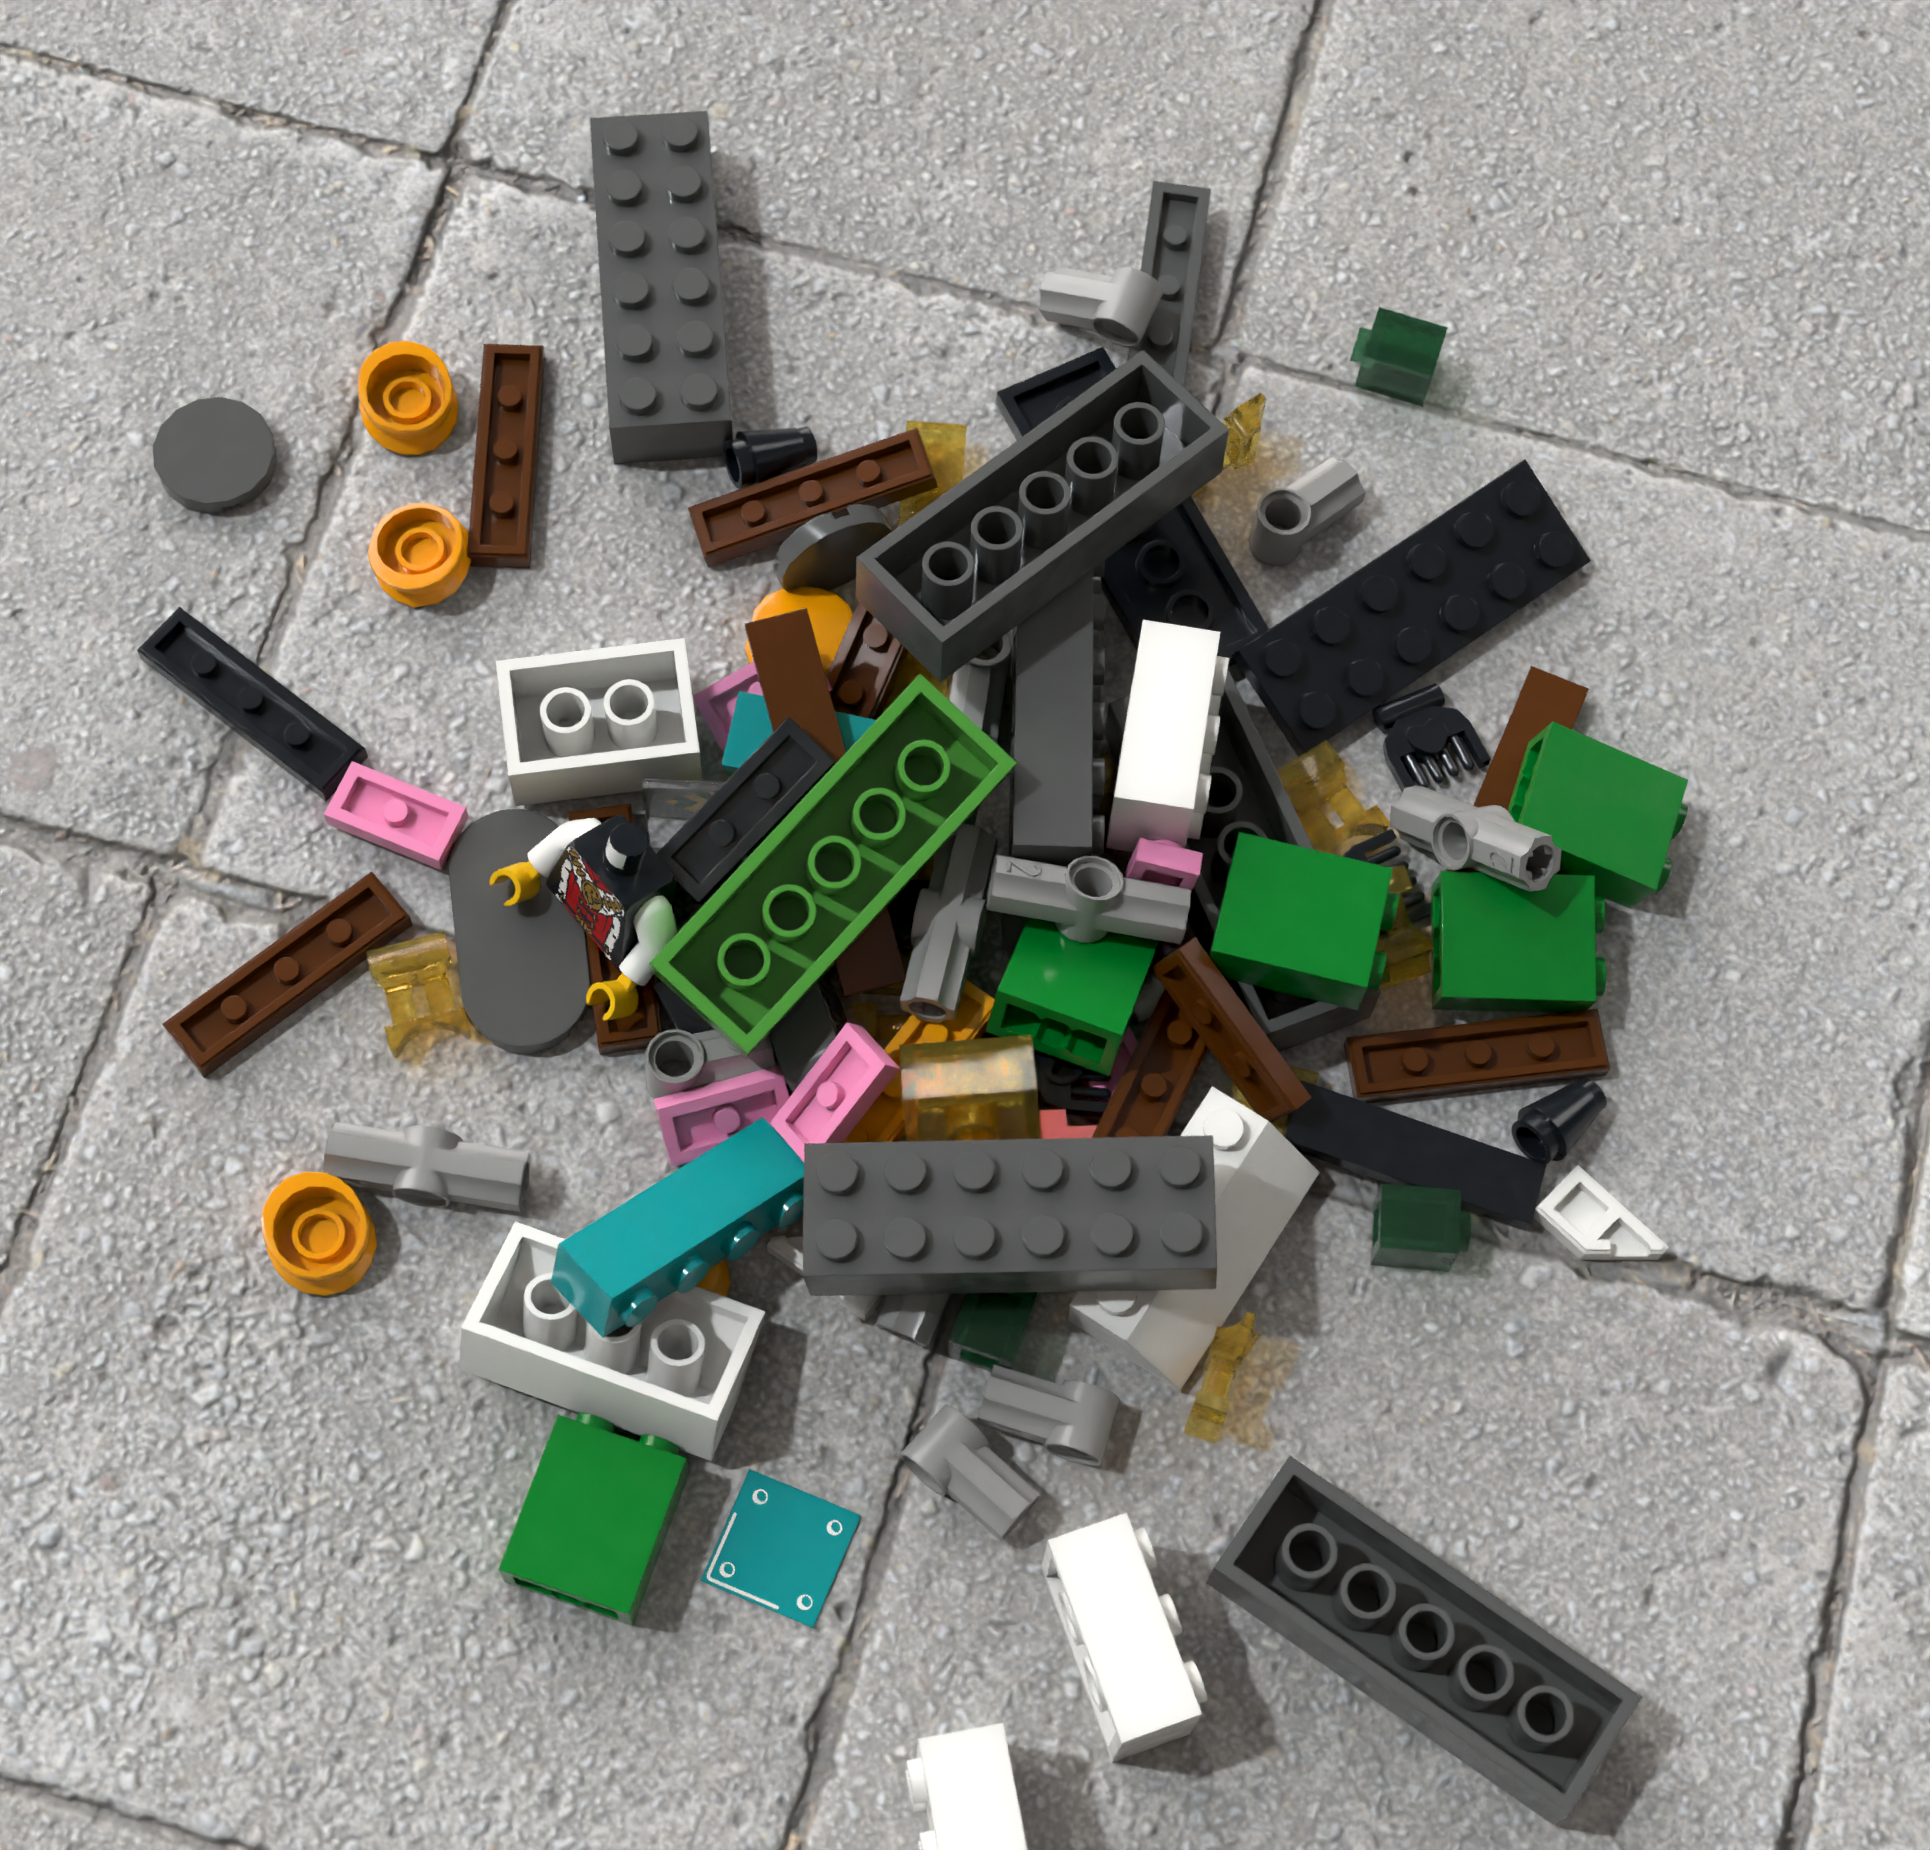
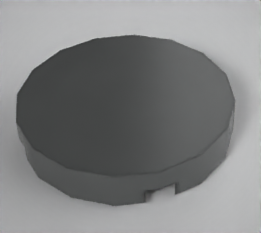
M224 397L198 399L175 410L160 426L153 444L154 468L167 494L187 509L208 514L225 512L224 507H232L238 503L242 507L254 501L270 484L277 466L274 437L263 416L244 402Z
M853 504L846 507L850 515L835 519L832 512L821 514L796 529L781 544L776 554L780 563L773 564L774 573L782 588L790 591L806 586L830 591L855 579L856 557L892 532L883 513L875 506Z

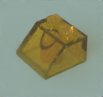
M1032 1035L899 1045L906 1142L1040 1139Z

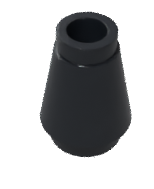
M807 426L801 428L738 431L735 439L725 441L723 445L725 466L736 488L751 486L797 470L808 463L815 462L818 457L814 435Z
M1581 1077L1576 1082L1523 1107L1518 1112V1120L1513 1123L1511 1128L1516 1145L1527 1158L1543 1164H1548L1551 1160H1563L1596 1119L1599 1112L1606 1107L1607 1100L1604 1092L1593 1080Z

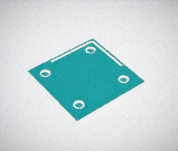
M749 1469L700 1581L813 1628L861 1515Z

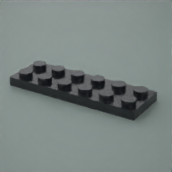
M1101 347L998 391L996 405L1016 440H1019L1116 368L1104 347ZM1191 496L1105 559L1104 577H1101V589L1136 650H1138L1143 620L1220 632L1217 656L1229 658V667L1236 664L1235 659L1231 655L1232 653L1269 629Z
M1524 459L1231 655L1298 758H1300L1591 560L1530 465Z

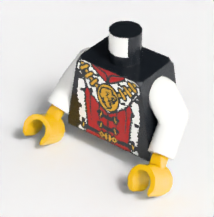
M615 815L603 823L595 818L563 823L528 852L529 861L527 863L518 862L501 868L492 874L489 881L491 887L508 879L513 881L515 894L504 903L505 906H512L535 897L540 891V876L547 877L546 886L620 973L622 972L618 979L595 983L587 991L586 1003L589 1006L603 1004L610 999V1007L604 1014L603 1021L623 1018L636 1011L638 993L635 987L638 984L646 985L654 974L650 971L649 963L678 933L674 918L675 877L648 845V836L645 830L639 825L629 823L621 815Z

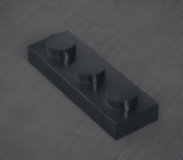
M788 717L656 854L671 870L675 880L699 903H704L837 762L792 718Z

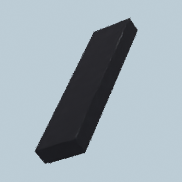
M181 607L137 649L142 661L324 801H327L336 792L352 761L362 764L368 758L366 749Z
M1300 1081L1312 1098L1297 1110L1288 1114L1282 1133L1300 1153L1523 1230L1531 1225L1546 1164L1306 1081Z

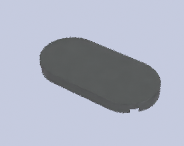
M523 809L496 811L481 817L468 826L456 841L451 852L449 882L460 992L466 1016L475 1030L486 1039L492 1041L495 1046L512 1053L530 1054L543 1052L558 1046L570 1036V1031L578 1025L579 1021L581 1020L582 1022L589 1009V1005L586 1003V994L590 988V977L584 929L546 886L547 877L540 876V891L535 897L512 906L504 905L515 894V885L511 879L492 887L489 884L490 877L495 871L518 862L527 863L529 861L528 852L559 827L546 816Z

